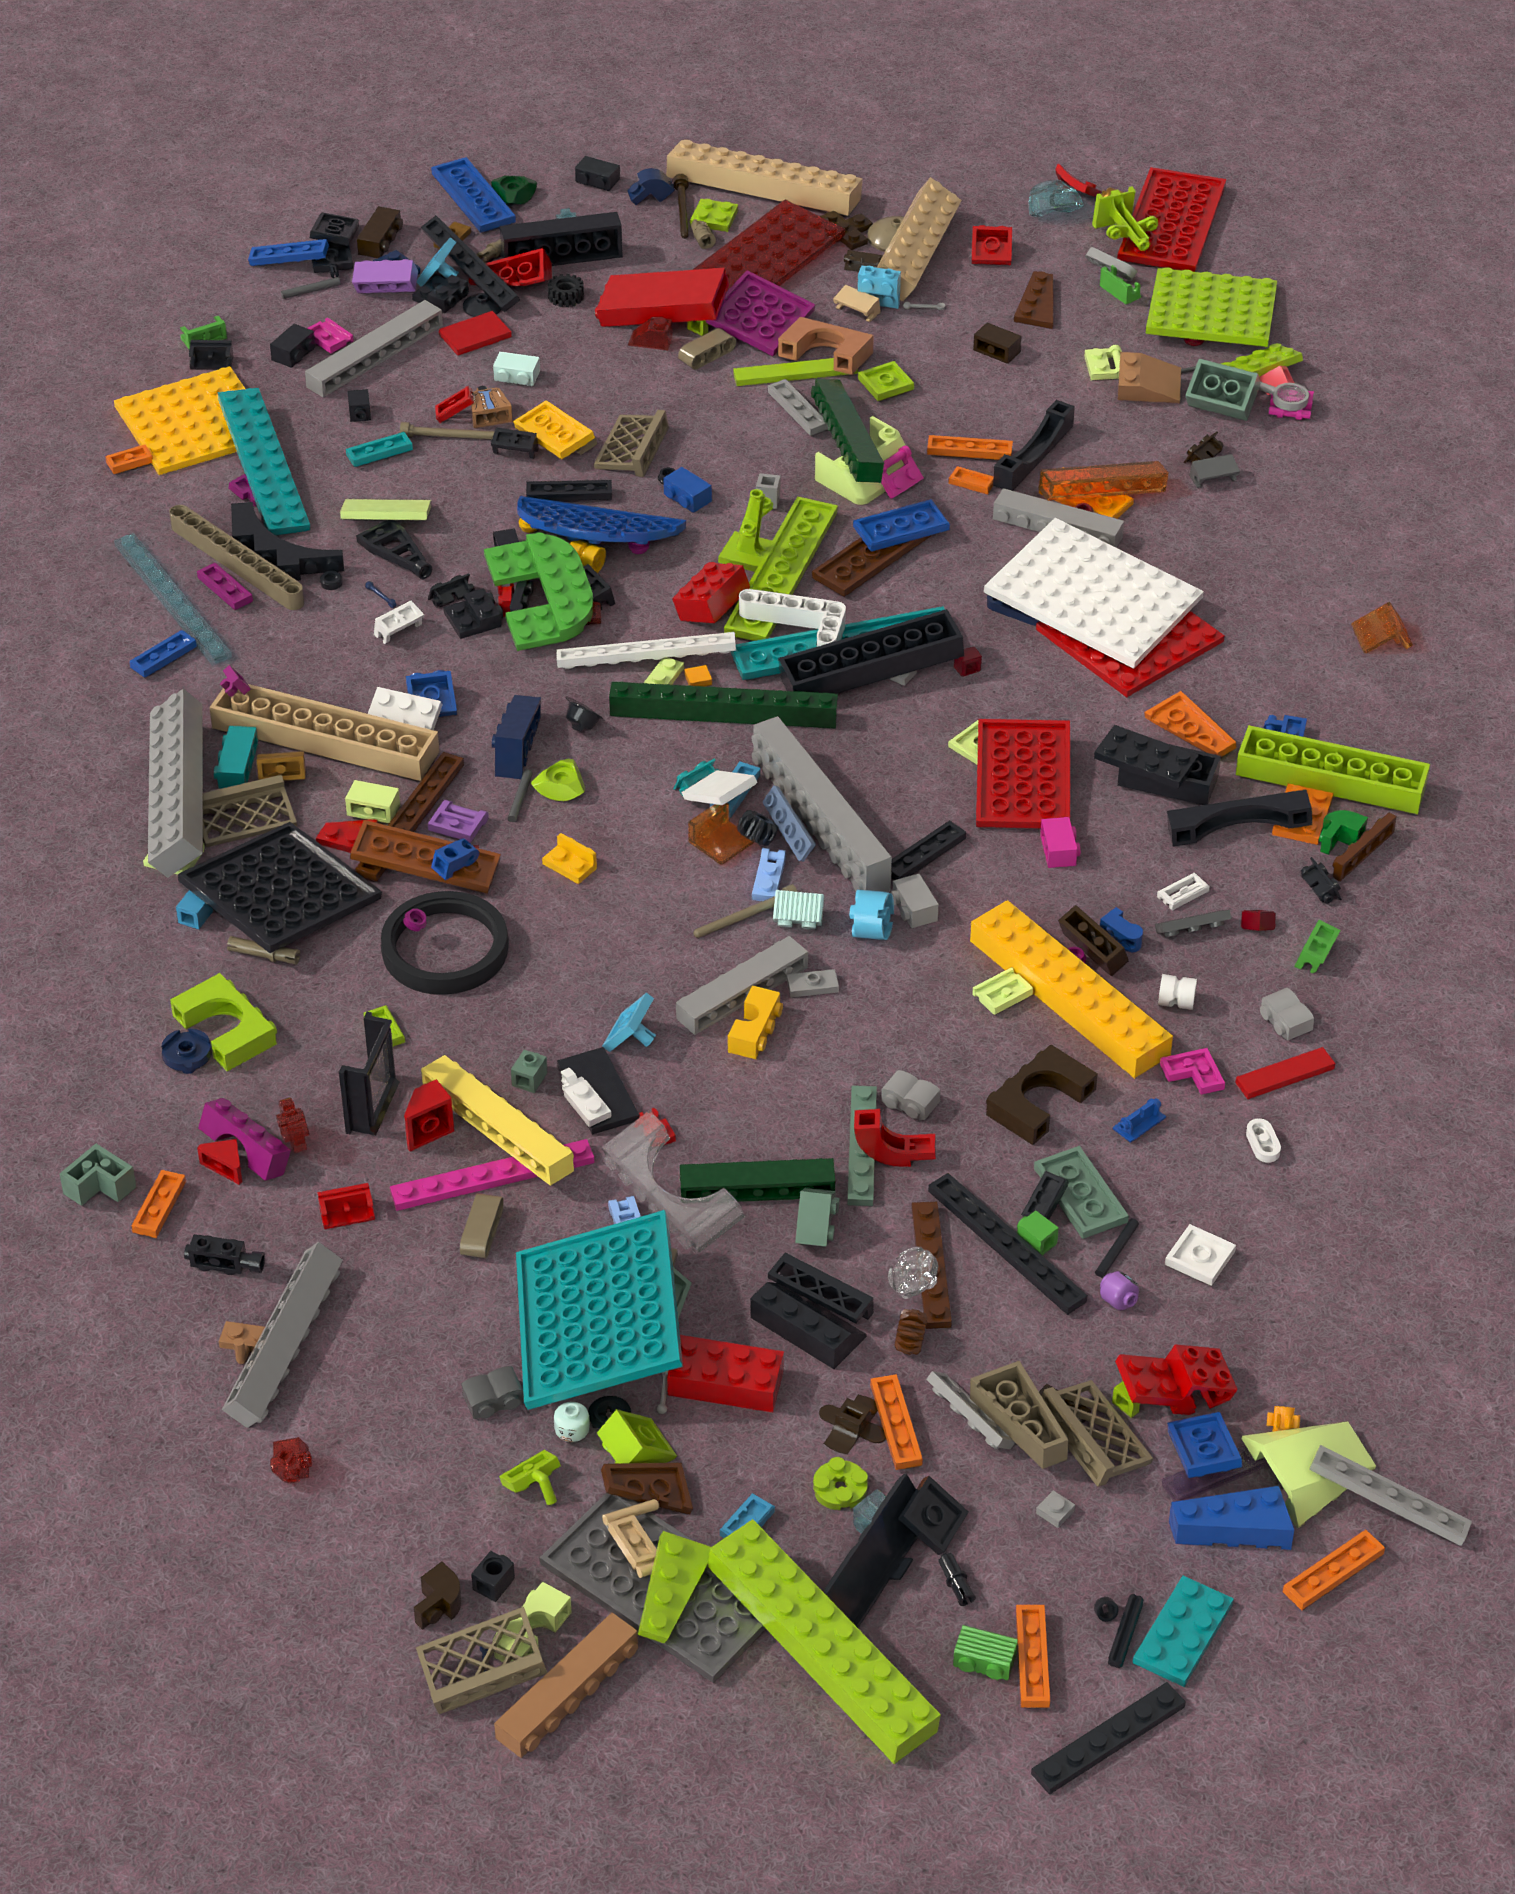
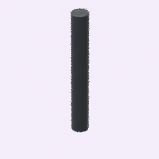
M1131 1218L1096 1269V1276L1104 1278L1138 1227L1139 1223L1136 1219Z

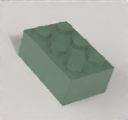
M1199 359L1185 397L1188 406L1247 421L1261 383L1257 373Z

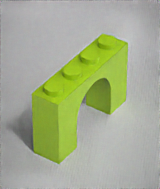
M220 973L170 999L173 1017L185 1029L215 1015H231L241 1020L237 1027L211 1041L213 1058L226 1071L235 1068L277 1044V1029L274 1023L267 1021L260 1009L253 1007L244 993L240 994L233 982L229 979L226 980Z

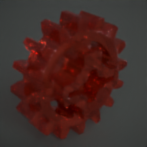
M290 1097L278 1101L280 1114L276 1115V1120L282 1139L285 1143L290 1142L294 1153L307 1150L305 1137L309 1136L310 1133L303 1110L301 1111V1108L296 1109Z

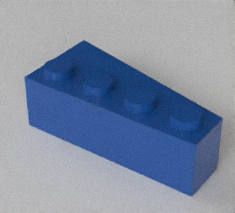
M1279 1486L1171 1502L1169 1524L1176 1544L1212 1546L1213 1543L1228 1544V1547H1239V1544L1256 1545V1548L1266 1549L1267 1546H1281V1549L1291 1550L1294 1528Z

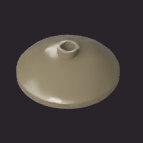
M890 216L876 221L868 229L867 237L869 243L876 249L885 252L904 217Z

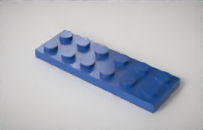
M467 157L431 167L432 175L480 233L516 222L515 214Z

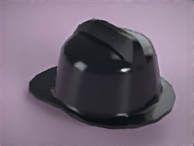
M568 696L565 697L569 701L566 719L571 722L574 730L579 732L583 729L591 730L599 719H603L602 716L581 702Z

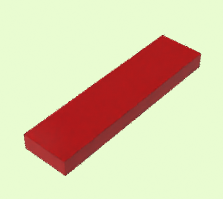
M1321 1047L1237 1076L1235 1083L1245 1097L1251 1099L1334 1070L1335 1062L1326 1050Z

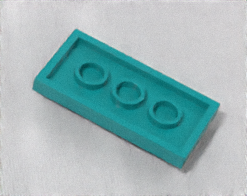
M1182 1576L1135 1653L1133 1664L1185 1687L1230 1611L1234 1598L1186 1576Z

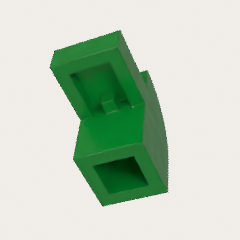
M1338 810L1327 814L1324 817L1322 832L1319 837V842H1321L1320 852L1329 855L1338 841L1348 845L1357 842L1366 831L1368 817L1347 810Z

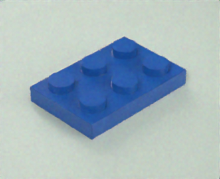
M1220 1412L1167 1423L1168 1433L1188 1478L1202 1477L1206 1474L1230 1471L1242 1467L1241 1456Z

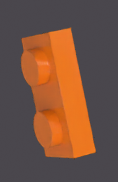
M144 444L107 455L105 458L112 473L117 474L152 463L153 456Z

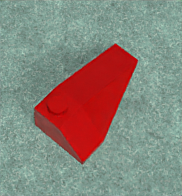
M543 248L485 263L508 286H527L552 278V263ZM469 278V284H470V285H476V284Z

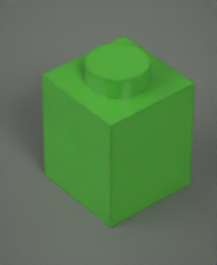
M1036 1210L1028 1217L1025 1216L1019 1221L1017 1234L1041 1255H1044L1057 1244L1059 1227Z

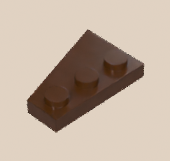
M682 1463L603 1464L601 1473L606 1493L642 1503L655 1499L659 1502V1507L691 1514L693 1507Z

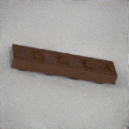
M1389 812L1382 819L1379 818L1369 831L1366 830L1357 842L1351 843L1347 851L1342 855H1338L1332 865L1334 868L1333 877L1341 882L1385 842L1395 831L1397 816Z

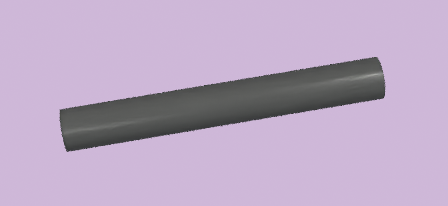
M339 277L283 290L281 295L284 299L338 286L341 283Z
M529 769L523 772L508 815L509 822L517 821L533 774Z

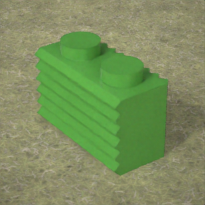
M962 1625L954 1650L953 1666L958 1667L964 1672L976 1671L977 1673L986 1674L991 1679L1009 1680L1017 1655L1018 1639Z

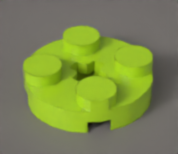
M841 1457L831 1458L828 1463L822 1465L814 1474L813 1490L815 1497L819 1503L829 1509L841 1510V1507L846 1508L849 1506L850 1509L861 1504L867 1495L868 1475L860 1466L853 1462L845 1461ZM836 1482H845L847 1487L841 1486L836 1488Z

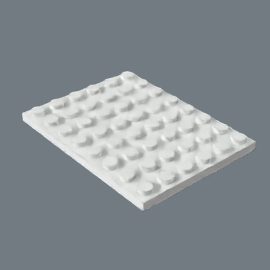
M1054 518L984 586V593L1133 669L1203 598L1204 591L1057 518Z

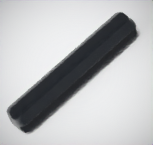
M1131 1594L1128 1598L1108 1657V1664L1110 1666L1121 1668L1124 1664L1143 1607L1144 1599L1141 1596Z

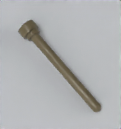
M401 422L400 433L405 432L408 438L420 435L492 440L495 432L414 427L410 422Z
M793 884L782 888L783 891L798 892ZM775 896L694 930L693 934L696 938H700L773 908Z

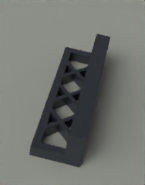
M786 1252L768 1272V1279L857 1324L861 1317L868 1320L874 1313L873 1297Z

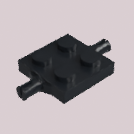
M328 242L329 247L326 257L319 260L311 259L314 273L330 271L332 278H334V274L335 277L339 276L338 270L353 269L350 246Z

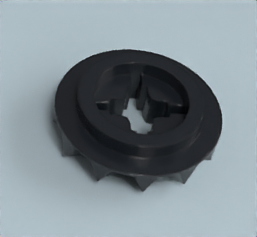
M617 1396L600 1397L588 1409L592 1427L599 1429L608 1420L606 1416L607 1409L612 1414L616 1409L631 1413L629 1404Z

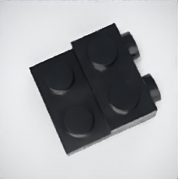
M435 275L412 294V300L418 303L426 300L440 308L443 313H446L469 294L468 281L454 275H450L447 279Z
M484 588L463 594L464 601L443 607L445 616L460 639L501 627V618H503L502 608L500 605L495 606L493 594L491 592L487 593Z

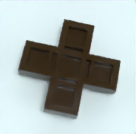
M831 211L818 216V222L824 228L813 232V238L823 247L841 241L850 250H854L868 244V238L862 232L867 231L873 225V222L862 213L845 220L836 211Z

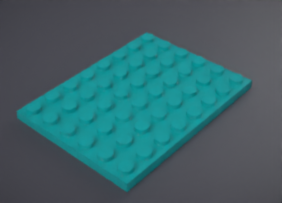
M665 1210L516 1252L524 1404L527 1410L683 1367L669 1222Z

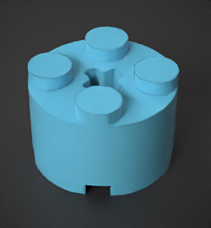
M857 890L855 896L856 904L851 905L849 913L850 919H854L852 937L887 940L893 926V922H890V914H894L893 895L882 891Z

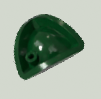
M504 175L493 179L491 186L505 204H524L533 197L537 188V182L525 176Z

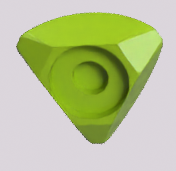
M574 759L558 761L542 771L531 782L532 786L541 795L556 801L571 800L585 792L584 782Z

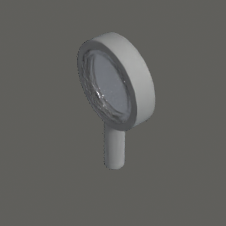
M1260 382L1259 390L1273 395V403L1280 409L1297 411L1303 409L1308 404L1309 392L1302 385L1283 383L1274 387Z

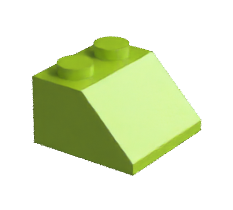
M616 1409L597 1432L603 1442V1448L612 1455L616 1461L615 1463H667L677 1457L652 1418Z

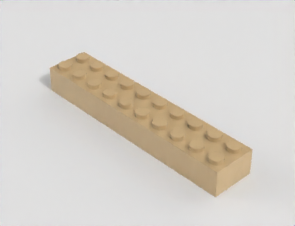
M681 140L667 155L666 175L669 178H674L678 174H684L688 177V181L692 183L828 212L836 211L838 214L847 216L861 200L863 178H858L852 174H839L833 170H820L818 167L801 166L799 163H787L781 159H768L762 155H749L743 151H730L724 147H711L709 144H697L690 140Z
M250 684L248 685L251 690L245 695L238 690L232 697L225 693L223 688L210 706L211 723L214 729L228 732L229 726L256 727L258 740L418 781L423 779L439 754L438 731Z

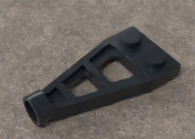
M385 520L356 535L357 543L370 553L412 571L422 580L431 575L432 566L426 562L425 557L404 527L395 520ZM395 539H399L401 542L400 545L392 549L383 547V545ZM407 551L413 554L407 558L399 556Z

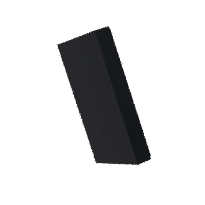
M322 212L312 227L309 238L316 240L327 239V242L349 246L359 227V220Z

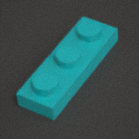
M401 432L347 448L346 456L352 465L357 467L413 450V445L406 433Z

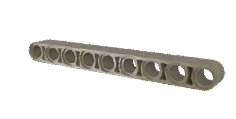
M175 505L170 508L171 527L175 533L287 609L298 610L304 606L303 587L300 582L187 506Z

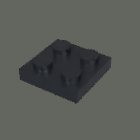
M927 1476L922 1479L898 1519L937 1555H940L947 1549L969 1511L934 1479Z

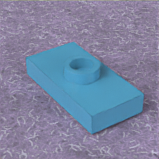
M752 1493L720 1529V1536L723 1538L727 1537L752 1519L762 1527L774 1514L775 1506Z

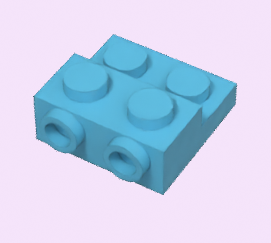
M861 266L858 273V291L879 298V303L882 307L899 308L901 271Z

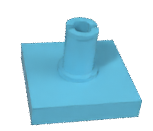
M449 238L430 260L417 279V284L423 286L433 273L437 271L445 278H448L450 275L457 276L459 272L445 262V258L456 244L452 238Z
M645 993L620 1014L602 1047L611 1052L631 1035L643 1043L645 1047L650 1045L656 1034L641 1024V1021L654 998Z

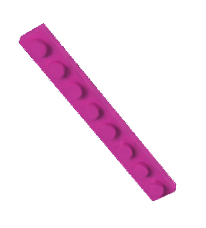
M587 1139L563 1144L573 1152L574 1168L594 1163V1155ZM509 1157L390 1186V1193L396 1211L538 1176L514 1157Z

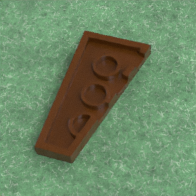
M1042 271L1033 272L1014 315V322L1053 329V274Z

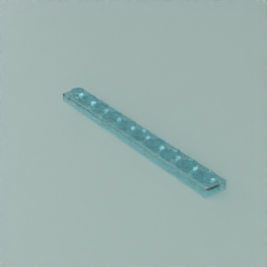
M132 533L114 540L117 550L182 630L196 640L197 648L208 662L214 666L232 659V653L137 536Z

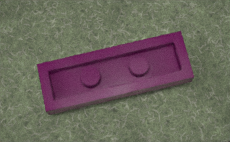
M216 563L197 571L198 579L234 610L253 602L252 594Z

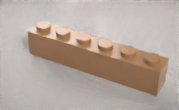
M614 1613L609 1614L494 1723L496 1739L520 1758L528 1751H534L548 1732H554L559 1726L560 1721L568 1713H574L579 1707L580 1702L587 1695L594 1694L599 1684L607 1676L611 1677L617 1671L621 1662L626 1658H631L638 1649V1631Z

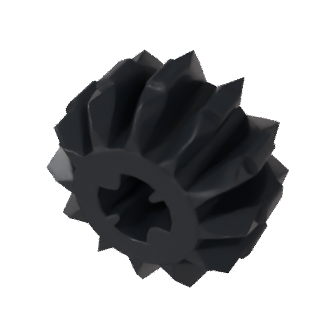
M746 810L738 821L737 830L746 839H750L759 845L768 846L774 840L778 826L768 817L756 811Z

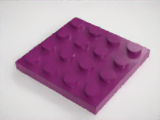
M747 270L726 292L717 319L706 320V323L716 328H721L733 337L774 356L778 352V338L799 317L808 318L815 311V304Z

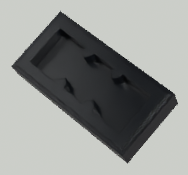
M1045 1171L1021 1215L1028 1217L1036 1210L1049 1220L1069 1185L1068 1180Z

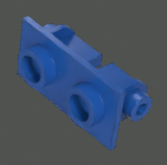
M1150 1098L1141 1108L1128 1117H1123L1112 1129L1130 1143L1166 1118L1160 1112V1100Z

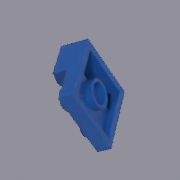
M437 670L433 673H413L410 676H406L407 694L441 701L442 708L439 717L457 715L451 671Z

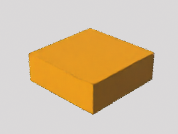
M706 665L684 669L688 685L703 687L712 685V678Z

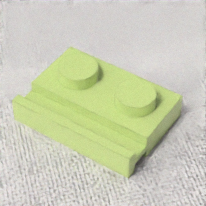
M1011 967L973 987V995L978 996L979 1001L995 1015L1033 995V987L1019 974L1016 975Z

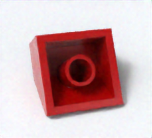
M437 1079L414 1089L404 1114L407 1148L410 1152L454 1132L452 1098Z

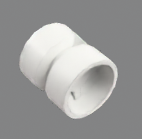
M1162 974L1158 1005L1172 1007L1174 1004H1177L1179 1008L1193 1010L1197 979L1183 977L1181 980H1178L1176 976Z

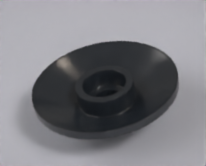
M485 293L471 295L463 302L464 312L472 317L490 311L498 314L501 311Z

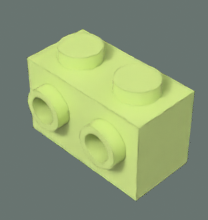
M354 780L345 798L347 816L368 820L375 819L378 822L390 823L400 807L399 788Z

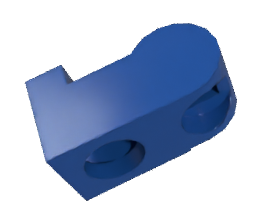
M466 839L457 840L435 850L431 868L444 880H447L453 876V872L464 866L472 865L477 860L479 851Z
M1115 907L1100 919V926L1125 948V951L1133 953L1141 949L1143 929L1139 925L1131 924L1123 918V911Z

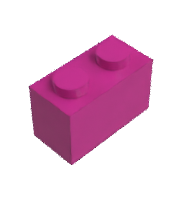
M1070 818L1041 819L1040 837L1048 868L1076 866V860L1080 856L1081 850L1079 842H1075L1077 837L1076 828L1071 826Z

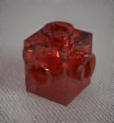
M299 1437L274 1441L273 1457L270 1459L272 1472L285 1483H297L300 1479L309 1478V1467H312V1456L309 1452V1446Z

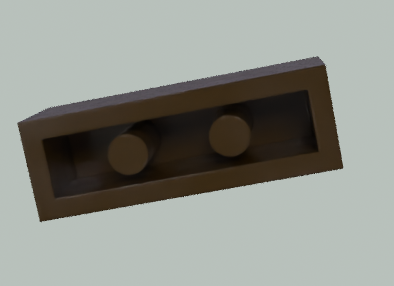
M377 207L357 238L358 255L380 258L384 252L388 251L391 241L395 240L397 232L403 227L400 210Z
M1077 905L1073 906L1058 920L1063 934L1077 947L1081 948L1088 957L1110 976H1113L1129 962L1125 948Z

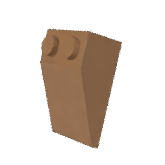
M1120 352L1118 400L1180 403L1181 367L1143 353Z

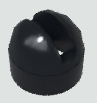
M1107 1596L1097 1599L1094 1604L1095 1614L1101 1621H1112L1118 1615L1119 1609L1117 1604ZM1103 1605H1106L1108 1612H1103Z

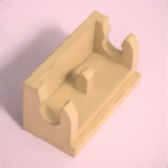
M845 285L833 299L834 303L838 304L836 309L840 310L843 306H847L862 312L865 316L869 315L866 319L868 322L881 313L879 298L865 292H859L848 285Z

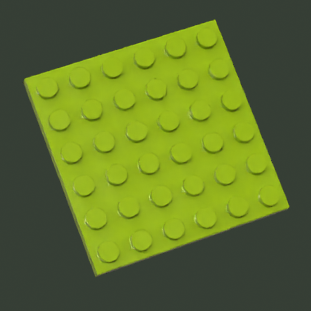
M1158 268L1146 325V334L1268 347L1277 280Z

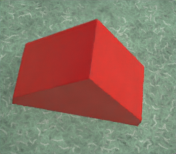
M237 1139L204 1143L197 1147L201 1165L238 1185L242 1183Z

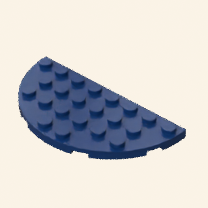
M520 496L517 502L519 517L530 524L531 528L567 536V539L571 541L585 539L592 544H599L601 541L648 544V541L677 536L686 529V520L524 496Z

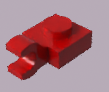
M510 583V586H498V605L503 609V617H506V613L510 612V604L515 591L514 583Z

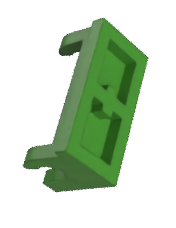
M1114 265L1111 266V272L1108 271L1107 267L1101 268L1100 287L1126 305L1141 298V286L1138 282H1135V288H1133L1131 284L1116 276L1117 268Z
M215 316L214 319L217 322L192 330H188L185 326L180 327L183 332L180 335L181 340L190 349L191 340L227 339L224 320L219 316Z
M1318 920L1294 967L1301 969L1305 963H1310L1312 965L1310 973H1315L1320 963H1324L1341 930Z

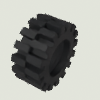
M559 274V277L554 276L548 282L549 301L553 302L555 306L559 304V307L566 305V307L572 305L573 307L576 306V303L580 304L584 299L583 280L580 277L576 278V275L571 277L570 274H566V276Z

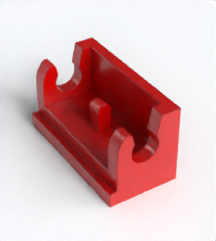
M369 1183L317 1192L324 1229L375 1220Z

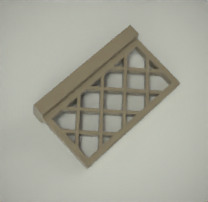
M657 410L655 416L619 415L594 463L595 469L635 471L636 476L644 477L669 428L666 411ZM623 422H631L625 426L622 425ZM634 428H638L637 430H635V431H633V432H631V433L629 432L630 430H632V429H634ZM623 433L625 434L622 437L616 438V436H619ZM644 434V436L641 437V438H638V439L635 438V437H638V436ZM629 440L632 441V442H629V443H627V444H625V445L622 444V443H624V442H626V441H629ZM615 446H618V448H616V449H614V450H612V451L609 450V449H611V448H613V447H615ZM636 446L638 447L637 449H635V450H633V451H631V452L629 451L630 449H632V448H634V447H636ZM623 452L625 453L624 455H622V456H620V457H616V455H619V454H621V453H623ZM610 458L612 459L611 461L603 462V461H605V460H607V459H610ZM629 459L632 460L631 463H622Z
M282 775L203 793V815L209 813L215 815L211 822L203 819V841L206 847L261 835L288 822L297 826V821L284 788ZM282 796L283 800L279 806L269 802L272 798ZM255 802L261 804L256 811L247 807L248 804ZM265 806L275 810L271 817L261 813ZM230 808L238 810L234 816L226 814L224 811ZM242 812L252 816L248 823L238 819ZM279 813L289 816L290 820L280 822L276 820V817ZM220 817L230 821L225 828L216 825ZM257 818L267 822L262 827L254 826L253 823ZM234 824L244 827L241 832L235 833L230 831ZM211 829L221 833L219 837L208 838Z
M1092 1380L1058 1391L1054 1387L1044 1390L1042 1398L1068 1438L1069 1451L1097 1487L1107 1484L1111 1477L1152 1463L1153 1457ZM1089 1391L1090 1394L1093 1396L1094 1401L1080 1396V1394L1082 1392ZM1063 1398L1073 1401L1074 1406H1068ZM1078 1404L1092 1408V1413L1077 1409ZM1096 1411L1106 1413L1110 1420L1096 1416ZM1078 1418L1089 1421V1427L1082 1425ZM1094 1423L1108 1428L1107 1434L1093 1429ZM1112 1430L1122 1433L1125 1440L1112 1436ZM1093 1437L1105 1441L1104 1447L1098 1445ZM1109 1443L1122 1447L1123 1452L1119 1453L1108 1449ZM1127 1450L1136 1452L1141 1458L1136 1459L1128 1456ZM1108 1457L1121 1461L1120 1465L1114 1466Z
M524 1607L416 1647L438 1714L448 1712L547 1674ZM522 1617L524 1624L519 1634L506 1630L510 1621ZM491 1629L498 1632L492 1644L479 1640L483 1631ZM526 1632L529 1638L524 1637ZM503 1635L515 1639L509 1652L497 1647ZM462 1639L471 1642L464 1655L452 1650L455 1643ZM520 1642L531 1645L534 1652L524 1657L515 1654ZM476 1645L488 1649L482 1662L470 1658ZM433 1650L443 1652L437 1665L426 1661L424 1654ZM494 1652L506 1657L503 1664L496 1668L488 1665ZM449 1655L461 1660L455 1673L442 1668ZM466 1663L479 1667L475 1676L467 1678L460 1675ZM439 1673L452 1677L448 1686L436 1690L434 1682Z

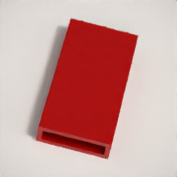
M725 268L610 275L607 284H605L603 295L600 296L598 307L595 308V316L599 319L602 327L716 320L729 287Z

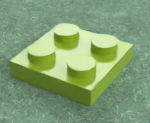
M700 199L690 219V226L693 220L696 219L706 222L712 230L728 232L738 212V204Z
M895 361L858 372V380L877 401L914 390V382Z

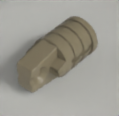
M694 219L691 227L699 246L702 249L712 248L716 243V238L706 222Z

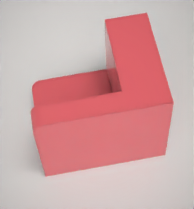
M1278 366L1259 377L1261 382L1274 387L1283 383H1294L1287 366Z

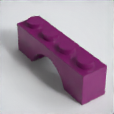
M219 1098L205 1103L198 1129L214 1141L232 1136L237 1137L246 1150L248 1168L265 1181L284 1175L291 1149L284 1145L281 1140L267 1132L263 1126L254 1122L246 1113L241 1112L232 1105L229 1100Z

